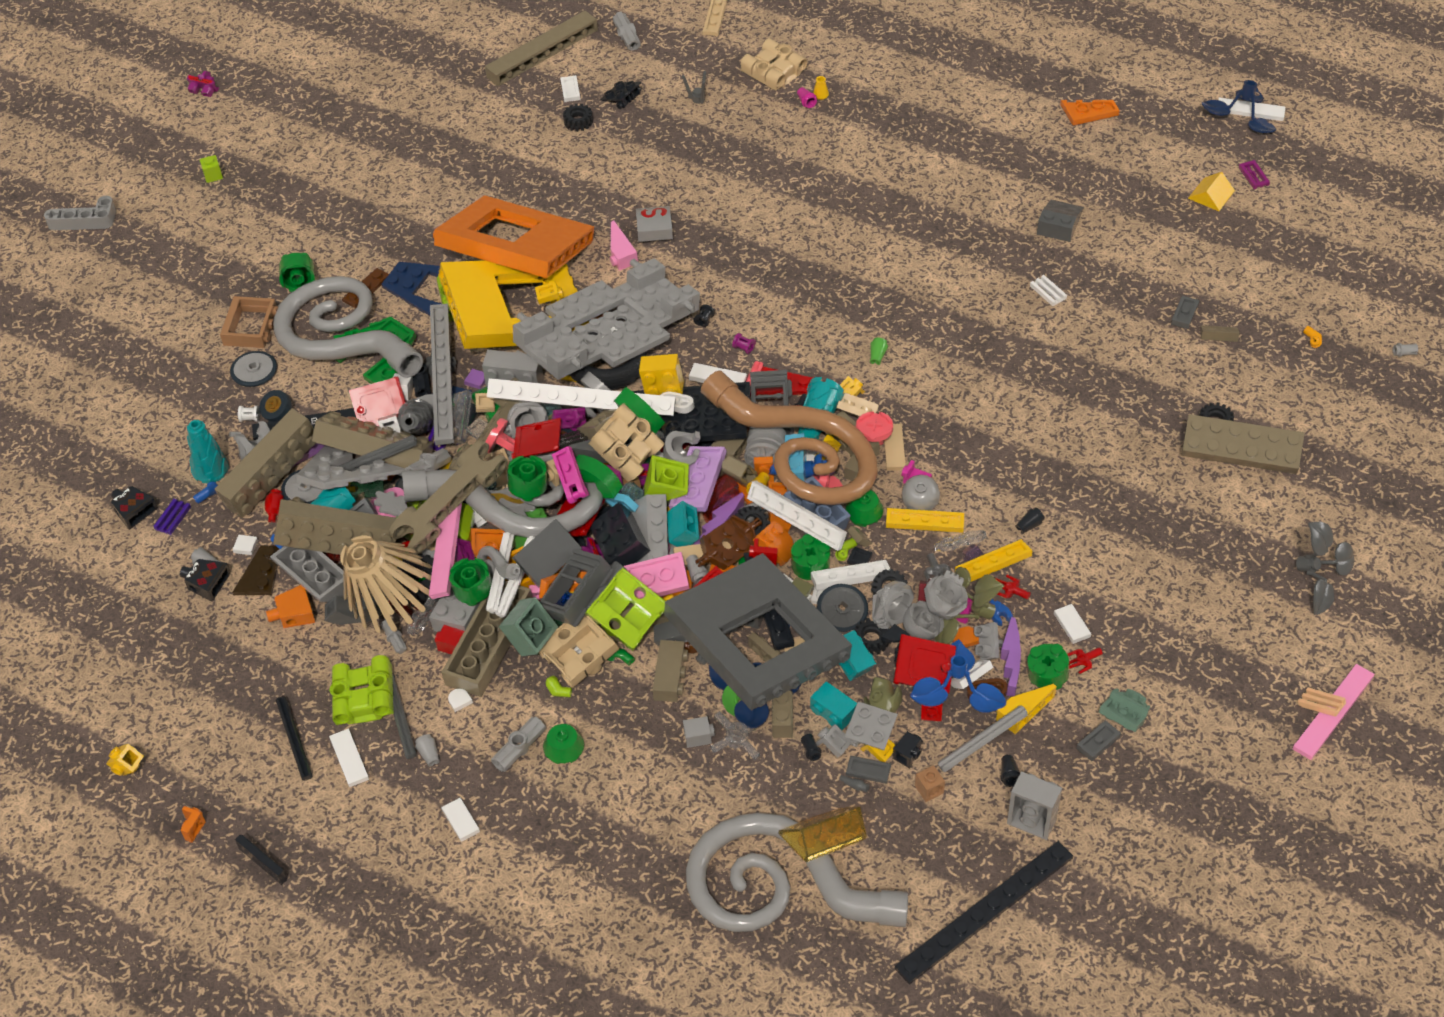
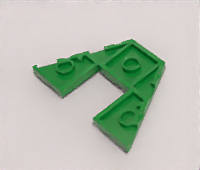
M392 317L370 323L369 327L361 330L356 328L342 335L333 336L335 339L372 330H383L397 335L411 346L416 338L413 330ZM347 358L336 359V361L342 363ZM382 358L363 374V378L370 384L391 379L395 373H398L389 366L385 358Z

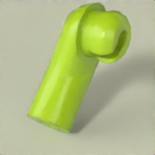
M853 538L844 541L842 549L835 552L836 558L839 561L846 560L849 550L854 548V546L856 547L857 542Z
M550 676L546 679V687L553 696L571 698L572 687H562L555 676Z

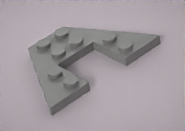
M324 446L297 473V482L326 490L348 486V482L352 481L362 484L377 480H387L389 475L397 474L402 476L404 468L385 463L383 460H375L372 464L360 466L359 469L351 472L343 469V467L336 466L352 460V453Z

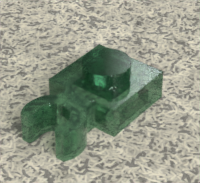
M383 480L364 484L355 481L350 482V487L355 486L358 488L357 492H351L353 497L364 494V498L372 499L376 498L375 493L377 491L384 492Z

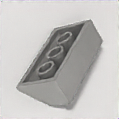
M666 494L645 495L634 501L639 507L632 514L651 551L636 563L668 555Z
M284 546L270 556L278 566L318 601L329 602L336 595L344 598L343 570L324 553Z

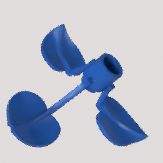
M959 639L951 644L956 646V653L951 658L950 670L944 683L941 685L939 680L926 677L914 685L913 691L910 694L911 698L921 705L937 706L948 698V693L943 688L947 686L951 676L956 679H961L965 676L970 690L973 692L969 701L975 710L984 713L992 712L1006 705L1005 697L996 687L986 683L979 684L977 689L973 687L969 670L974 667L975 658Z

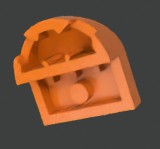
M775 520L755 537L759 538L758 546L778 548L776 563H779V566L785 565L791 558L792 537Z

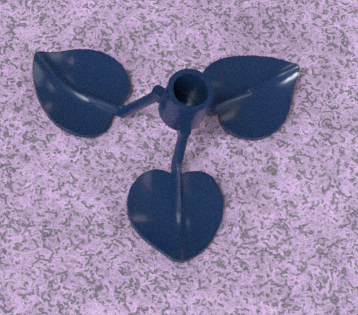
M1245 80L1242 89L1236 92V97L1230 105L1220 100L1201 102L1207 111L1219 116L1229 115L1230 109L1238 98L1252 102V120L1248 122V126L1260 133L1276 131L1275 126L1272 123H1268V120L1255 118V103H1261L1264 99L1255 81Z
M754 662L752 664L754 665V667H757L762 663ZM709 665V675L712 683L717 688L725 690L728 685ZM801 684L797 688L789 690L792 691V695L799 690ZM741 700L736 704L734 714L741 724L752 729L760 727L766 722L769 716V708L765 704L762 707L750 710Z

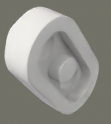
M671 391L660 395L675 397L674 412L686 414L694 409V401L691 396Z

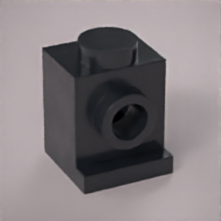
M907 731L893 748V759L910 769L913 759H918L922 752V738Z

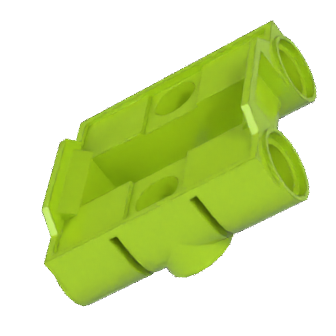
M622 568L600 596L591 604L585 614L599 625L601 624V627L605 629L608 635L619 638L620 642L633 651L644 638V634L654 621L658 620L664 613L665 600ZM637 590L642 591L644 598H636L634 592ZM631 602L634 606L623 618L620 614ZM611 621L618 622L620 628L617 630H613L609 626V623Z
M374 656L371 659V666L352 670L349 665L344 663H338L332 667V685L329 690L332 695V719L336 725L380 720L385 715L394 714L392 664L387 656ZM369 684L366 688L354 690L356 686Z

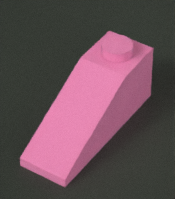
M612 221L610 262L612 266H616L620 271L630 267L632 259L638 261L637 251L616 222Z

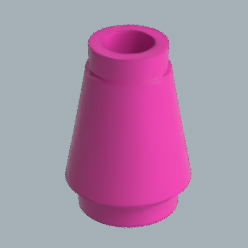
M804 87L798 89L797 94L802 105L807 108L814 107L817 103L816 95Z

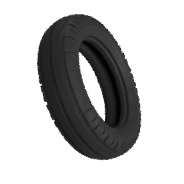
M595 332L589 333V335H598ZM645 351L616 368L600 369L587 365L569 375L577 383L583 385L580 380L589 371L609 389H619L630 385L640 377L641 357L647 356V353Z

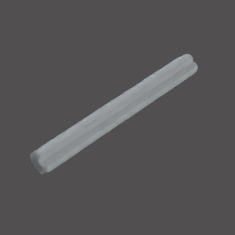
M1022 705L1018 706L938 762L939 768L946 772L1025 718L1028 715L1026 709Z

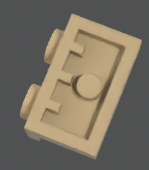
M845 393L836 408L845 413L860 417L867 412L874 411V413H877L879 405Z

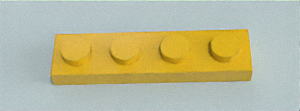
M887 508L886 528L963 533L964 513Z
M1020 539L955 567V571L958 567L966 568L970 573V582L986 574H991L1031 557L1032 549Z

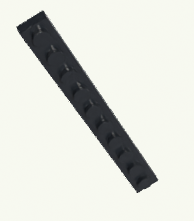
M1057 841L895 965V970L910 985L1071 861L1073 855Z

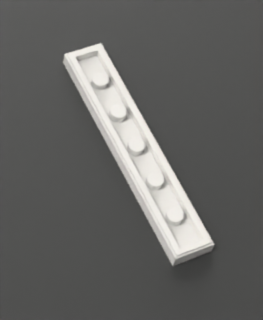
M752 481L747 499L835 550L842 549L847 534L846 531L762 483Z

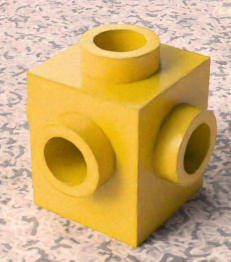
M129 744L120 747L116 746L110 752V759L106 764L111 767V771L116 775L133 774L138 769L144 755Z

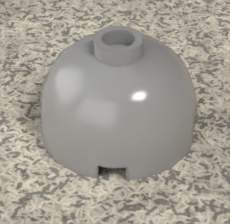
M916 475L908 479L904 484L902 500L908 509L932 511L939 503V487L931 477Z
M918 601L911 604L903 616V627L912 637L932 640L943 631L944 620L930 612L925 601Z

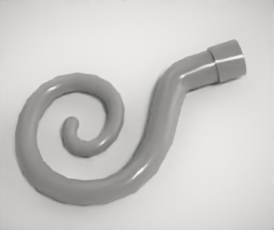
M335 276L312 281L290 293L277 308L273 319L274 334L278 343L293 356L307 360H336L363 354L379 353L387 360L389 366L404 378L414 376L422 367L423 357L410 344L389 331L372 330L327 340H308L299 338L294 334L291 323L299 308L318 296L332 292L356 294L359 298L357 308L346 317L337 320L321 319L324 313L334 311L337 308L335 301H324L310 311V325L319 331L336 332L352 328L362 322L369 315L372 308V293L364 283L355 278Z
M557 451L533 456L541 458L546 463L553 459L552 454ZM425 469L402 471L405 502L427 500L457 470L425 471ZM560 479L559 486L556 487L551 481L547 480V484L552 488V491L542 494L529 502L524 501L522 498H517L526 504L536 507L551 506L561 500L564 489ZM584 482L589 496L582 498L574 508L562 514L545 518H531L511 511L501 505L481 484L464 501L485 521L504 532L529 538L530 536L536 537L555 519L558 520L567 532L584 525L598 512L603 495L597 489L594 482Z
M757 812L738 815L721 821L705 832L691 850L686 867V885L691 902L702 917L717 928L733 932H749L770 925L780 917L789 903L791 887L787 874L777 861L765 854L749 853L737 858L730 869V882L736 891L743 892L747 887L743 873L751 867L763 869L771 876L775 885L774 897L768 905L751 914H735L726 911L718 905L709 894L706 884V871L710 860L716 852L730 841L758 834L775 836L795 849L806 862L827 905L838 915L853 921L879 923L881 926L906 927L907 891L881 890V892L849 888L825 846L807 827L785 815Z

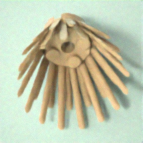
M363 535L353 538L351 540L353 544L349 548L345 545L342 549L340 559L344 566V600H346L348 592L350 611L353 610L355 619L358 616L357 603L362 626L365 629L367 628L359 593L360 588L377 633L381 632L377 621L379 616L370 592L392 631H397V627L390 616L394 614V610L384 594L408 624H412L413 620L397 599L406 606L408 601L404 598L405 596L421 612H425L426 608L394 578L415 593L419 589L429 596V589L395 566L419 578L424 577L430 581L431 575L393 556L426 568H432V566L422 562L420 559L423 557L412 554L416 552L414 549L402 547L405 544L373 540L370 536Z

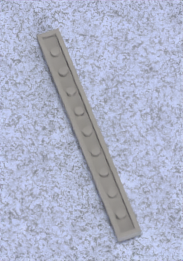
M447 303L430 305L435 445L454 443L449 307Z

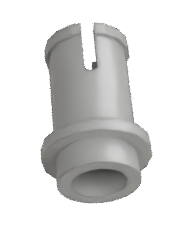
M1397 343L1393 346V355L1402 357V355H1417L1418 345H1402Z

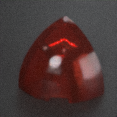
M723 474L716 481L706 512H702L706 523L712 520V512L722 506L723 502L739 495V485L729 475Z

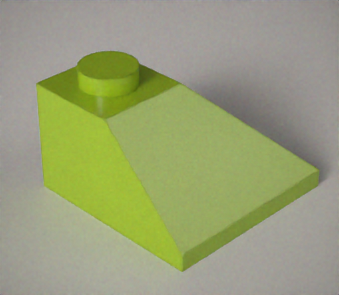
M652 455L645 480L644 496L666 494V501L687 495L689 464Z

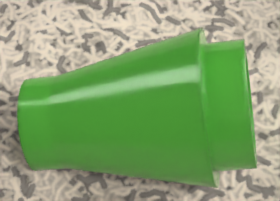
M877 337L870 343L871 364L876 363L880 365L888 349L885 339Z

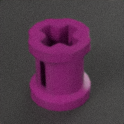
M737 333L733 339L732 347L735 349L740 348L746 354H750L755 348L756 340L748 339L741 333Z

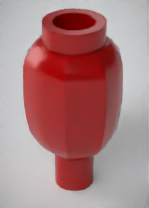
M272 489L265 498V511L269 515L268 522H276L281 499L284 500L282 491L278 489Z

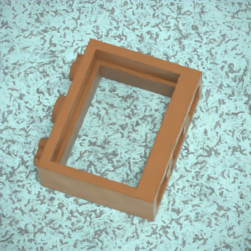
M234 296L220 333L223 346L265 348L266 343L270 342V331L274 329L273 319L278 308L275 299ZM242 311L266 313L259 334L235 333Z

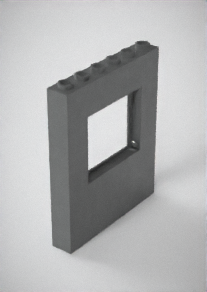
M763 553L665 601L664 616L750 710L762 707L768 701L779 698L783 693L797 688L800 684L814 679L817 675L831 670L832 667L839 663H844L850 658L852 644ZM775 609L805 642L754 667L725 634Z

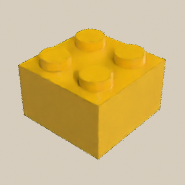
M678 354L641 357L639 373L645 394L661 395L668 391L683 394L684 378Z

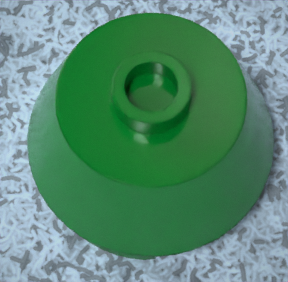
M871 490L860 499L847 503L845 510L851 515L850 520L852 523L862 527L877 523L884 512L879 497Z
M558 724L552 727L543 742L544 754L556 764L573 763L580 757L584 749L583 737L568 724Z

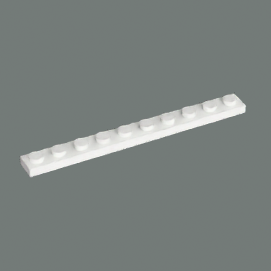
M489 378L487 398L608 410L619 408L614 400L621 392ZM635 393L655 410L658 415L674 416L675 397Z

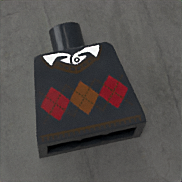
M133 486L128 487L124 491L115 489L111 494L113 510L129 530L158 509L152 496Z
M204 559L196 560L192 568L183 566L180 570V577L185 578L184 581L187 589L212 602L231 574L227 563Z

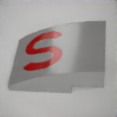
M670 206L636 209L638 242L673 239Z

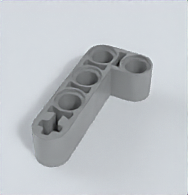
M102 196L97 200L96 207L49 209L44 213V218L50 230L106 229L114 223L116 208L110 196Z

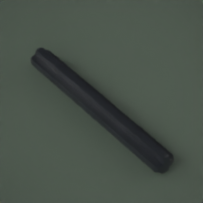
M285 696L278 697L276 703L301 779L303 781L309 780L313 776L287 698Z

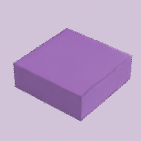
M472 369L464 380V384L481 389L485 384L484 373Z

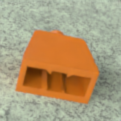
M301 585L277 595L274 598L277 608L266 611L268 621L272 622L281 619L283 628L315 623L306 590Z

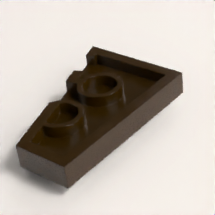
M261 545L234 588L233 596L273 594L278 565L270 556L279 550L276 545Z

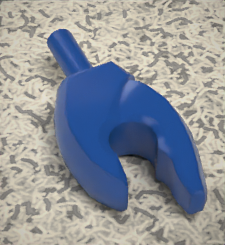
M992 599L989 603L994 604L996 608L995 614L991 618L992 621L996 622L998 626H1002L1000 616H1004L1006 621L1010 623L1011 617H1013L1010 609L1000 601Z

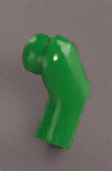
M619 648L618 651L607 659L608 661H614L615 657H617L628 666L635 661V658L622 648Z

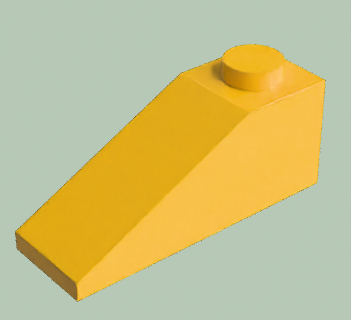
M1051 684L1010 697L1006 701L1005 707L996 710V720H1000L1022 705L1028 715L1009 728L1011 732L1016 734L1055 697L1057 686Z

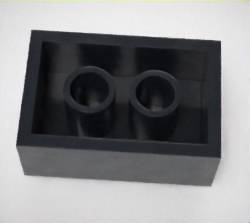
M620 502L596 519L590 527L606 562L610 566L615 561L623 567L634 564L651 551L632 512Z

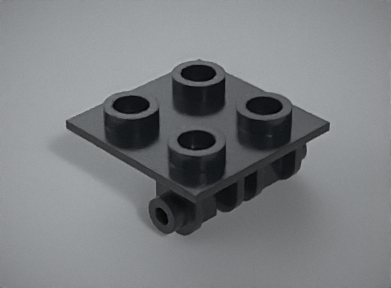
M618 81L611 90L604 93L600 100L616 101L618 109L625 108L628 102L631 103L632 100L640 95L641 88L639 85L641 82Z

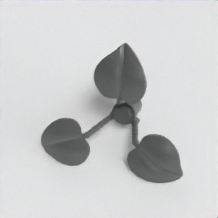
M1309 522L1311 545L1314 553L1299 556L1296 566L1299 571H1305L1307 575L1318 578L1314 586L1313 596L1314 615L1325 612L1333 604L1334 589L1331 584H1327L1326 578L1314 572L1321 568V564H1336L1337 573L1345 576L1352 570L1355 559L1353 548L1347 542H1341L1337 545L1335 549L1336 560H1320L1316 556H1323L1329 551L1328 547L1333 544V531L1324 522Z

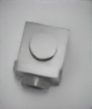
M834 724L830 728L824 727L818 733L820 738L816 741V744L819 746L823 743L838 758L850 746L851 741L844 738L845 733Z

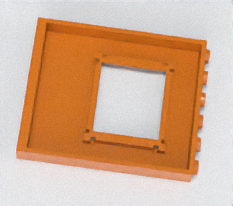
M484 195L437 227L433 232L435 246L548 278L592 243L594 226ZM495 218L530 228L528 232L514 242L477 232Z

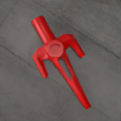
M1006 575V577L1013 582H1005L995 578L1004 585L1002 589L1005 590V594L998 592L997 595L1011 598L1013 594H1016L1027 600L1030 598L1031 592L1019 588V579L1010 575Z
M1098 647L1086 654L1082 649H1076L1067 653L1068 656L1076 654V658L1069 661V669L1084 665L1085 667L1078 671L1079 674L1091 669L1092 662L1090 660L1103 654L1101 648Z

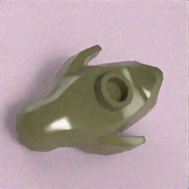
M878 677L873 679L869 700L866 696L864 697L865 704L896 713L902 702L900 686H897L894 692V687L889 680Z

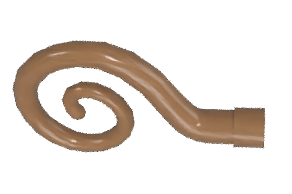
M720 370L712 373L704 381L701 393L717 408H721L739 424L752 428L802 427L821 430L838 437L849 446L858 462V474L849 484L829 488L812 485L798 478L791 471L789 456L801 450L815 451L822 454L827 459V463L815 464L813 471L819 476L828 475L835 472L840 464L837 451L832 446L821 440L806 437L793 438L780 445L775 453L774 468L779 480L799 498L815 504L838 505L860 499L871 490L878 476L876 455L864 434L847 419L824 409L801 405L756 404L741 392L737 384Z

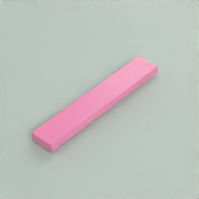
M462 503L438 525L441 532L436 539L429 590L431 599L450 596L451 583L449 577L455 560Z
M1356 664L1333 694L1345 698L1346 704L1336 717L1319 712L1295 743L1293 750L1312 760L1374 678L1375 674Z

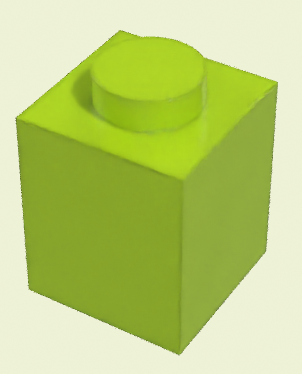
M216 155L199 159L207 183L223 179Z

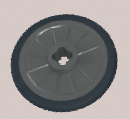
M835 584L829 586L820 594L817 601V609L839 632L854 630L856 624H860L861 620L865 622L868 615V603L865 596L852 585ZM841 605L846 608L844 611L839 608Z

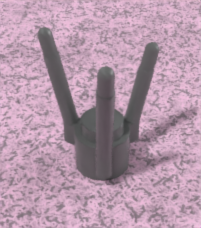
M703 71L701 88H695L693 92L690 90L685 75H682L688 92V98L692 99L696 104H703L705 101L706 71Z

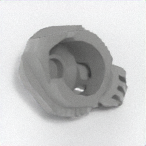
M536 402L514 404L508 412V424L504 433L515 439L516 427L547 421V411Z
M947 570L944 575L935 576L930 579L924 588L926 603L930 612L949 620L964 611L968 603L966 589L962 586L964 578Z
M892 581L884 585L882 589L873 595L872 619L878 628L889 629L890 626L903 622V616L914 599L912 588L904 582Z

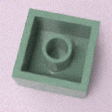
M533 597L520 600L500 624L499 628L521 656L538 654L558 626L538 599Z

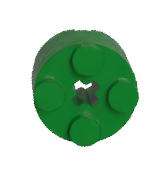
M290 253L281 257L279 281L283 288L289 289V292H293L299 287L315 281L314 263L307 253Z
M531 455L530 458H524V456L514 458L508 465V490L516 497L522 498L527 502L542 495L547 490V468L545 462L541 458Z
M809 534L797 540L791 548V567L794 574L801 579L811 580L812 571L830 569V546Z
M468 558L456 562L451 567L449 580L454 595L459 601L467 603L468 606H475L478 602L483 601L489 596L492 579L488 566L483 560L479 558L468 560Z
M1042 644L1031 648L1027 660L1028 677L1031 683L1039 688L1051 684L1057 686L1056 690L1063 687V684L1069 679V657L1060 644Z

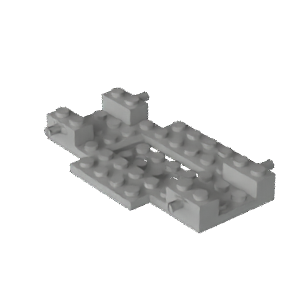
M655 258L643 264L639 263L636 259H632L630 265L634 268L627 271V282L614 289L601 280L546 306L545 310L549 316L544 312L537 313L531 317H527L523 312L518 313L517 318L521 322L513 325V343L558 380L601 358L612 367H615L669 340L670 333L663 329V327L698 311L700 292L689 284L681 288L672 284L665 278L666 267ZM617 307V310H615V311H613V312H607V311H609V310H611V309ZM603 314V317L595 319V317ZM622 318V319H625L626 321H625V322H623V321H617V319ZM590 320L588 324H586V325H584V326L580 325V324H582V323H584V322ZM615 327L617 330L611 333V328ZM595 332L598 335H589V333Z

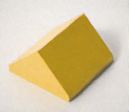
M1219 172L1203 178L1188 199L1220 211L1235 190L1223 172Z

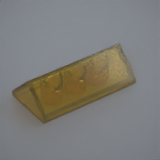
M860 807L838 808L786 827L778 832L805 862L860 842L867 837Z

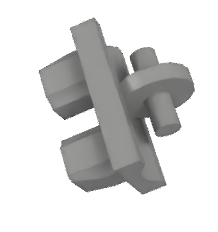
M991 622L975 626L974 635L979 637V644L975 647V654L980 656L981 660L999 659V647L1003 646L1004 641L998 639V624Z

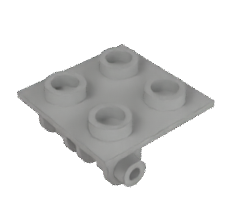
M858 702L844 738L850 739V744L854 747H858L862 743L885 750L898 714Z

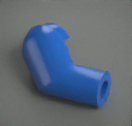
M214 481L209 482L206 488L193 496L195 501L199 504L208 497L217 494L214 490L218 486L217 483Z

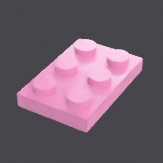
M682 552L624 566L630 574L658 596L690 589ZM637 590L634 592L636 598H644L642 591Z

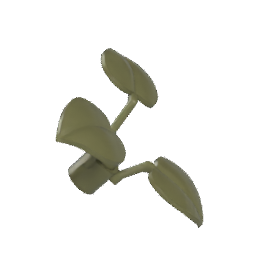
M958 567L954 573L964 578L962 586L966 589L971 581L970 573L966 568ZM986 574L982 576L975 586L976 594L974 597L967 593L968 598L973 600L971 610L974 614H958L953 619H943V631L935 637V641L950 644L954 640L959 629V623L956 618L979 619L981 616L991 619L995 614L996 608L994 604L989 602L1004 585L991 575Z

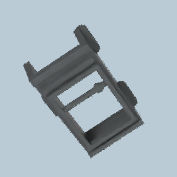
M787 370L750 372L752 402L756 403V399H780L783 397L784 405H789V397L792 396V382L788 380ZM783 387V394L756 396L755 388ZM794 427L783 428L787 435L794 434Z
M574 548L572 557H570L569 561L566 562L540 600V603L552 619L576 627L585 616L587 611L586 605L598 587L606 585L614 573V569L602 556ZM580 570L587 572L583 579L580 577L575 578ZM573 581H576L579 585L564 607L557 605L560 599L566 595Z

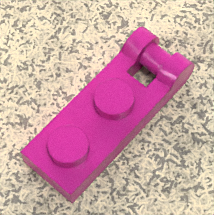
M567 446L553 453L552 457L568 502L573 504L577 502L578 498L589 496L572 448ZM576 486L577 491L573 492L572 488Z

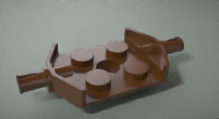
M732 515L710 533L703 535L700 539L703 555L695 560L696 565L698 564V567H702L705 563H711L722 570L727 569L744 557L743 553L749 552L750 545H754L753 539L756 537L754 529L762 524L761 520L759 521V518H755L752 522L748 523ZM722 542H728L731 548H725Z

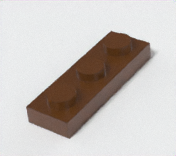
M376 268L361 282L369 288L371 293H374L389 274ZM349 292L342 298V301L356 309L359 298L356 294Z

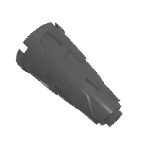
M422 399L406 401L398 412L399 426L404 432H408L413 436L426 434L434 425L433 407Z

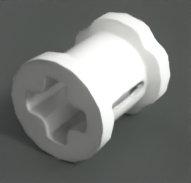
M239 406V422L244 420L259 421V406H254V408Z

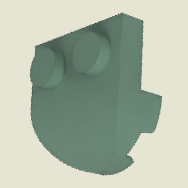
M1117 688L1112 690L1110 697L1101 705L1098 713L1104 715L1109 720L1123 725L1124 728L1136 732L1144 724L1150 705L1146 704V698L1142 694L1131 689H1127L1126 692H1119Z

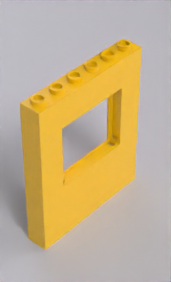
M486 260L441 262L438 274L464 349L517 346L513 343V325L521 321L518 318H510L498 284L543 283L544 285L555 281L557 287L562 288L564 298L578 292L577 288L573 285L572 276L569 275L567 264L563 265L548 278H539L537 275ZM557 299L550 301V304L557 302ZM586 321L580 325L584 326L588 324L589 321Z

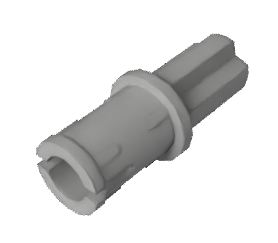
M384 620L381 623V627L387 635V641L392 644L396 653L402 654L406 651L407 647L401 638V632L399 630L392 631L387 621Z

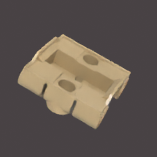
M771 38L766 39L763 43L762 52L755 57L746 54L741 60V71L775 91L787 85L807 68L806 58L792 51L790 45L779 44Z
M623 403L592 437L588 444L613 468L620 471L621 476L629 482L634 480L643 471L644 468L641 465L646 459L656 454L665 443L651 431L650 424L646 419L636 417V414ZM630 437L633 441L627 447L624 443Z
M585 614L576 627L563 623L556 629L538 653L547 660L548 664L552 662L560 670L561 676L566 683L574 688L587 677L586 674L593 675L601 670V664L618 651L619 647L603 629ZM576 646L582 651L580 654L574 650Z

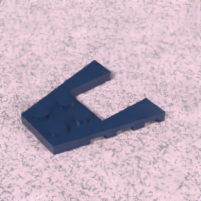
M399 261L381 284L383 289L396 297H400L409 305H413L419 311L429 316L430 305L441 304L415 295L429 275L438 277L440 266Z

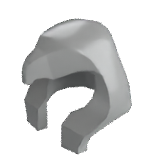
M258 421L259 428L256 433L259 435V438L254 441H249L241 432H229V437H234L238 445L241 461L270 432L266 422Z
M672 431L669 433L663 447V458L689 465L695 463L700 449L695 448L692 455L687 456L688 452L682 448V445L684 443L697 444L700 440V432Z

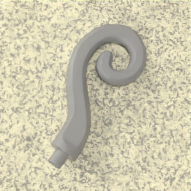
M484 546L479 550L477 558L487 564L492 580L495 567L499 575L505 579L514 580L520 576V567L517 564L507 563L494 547Z

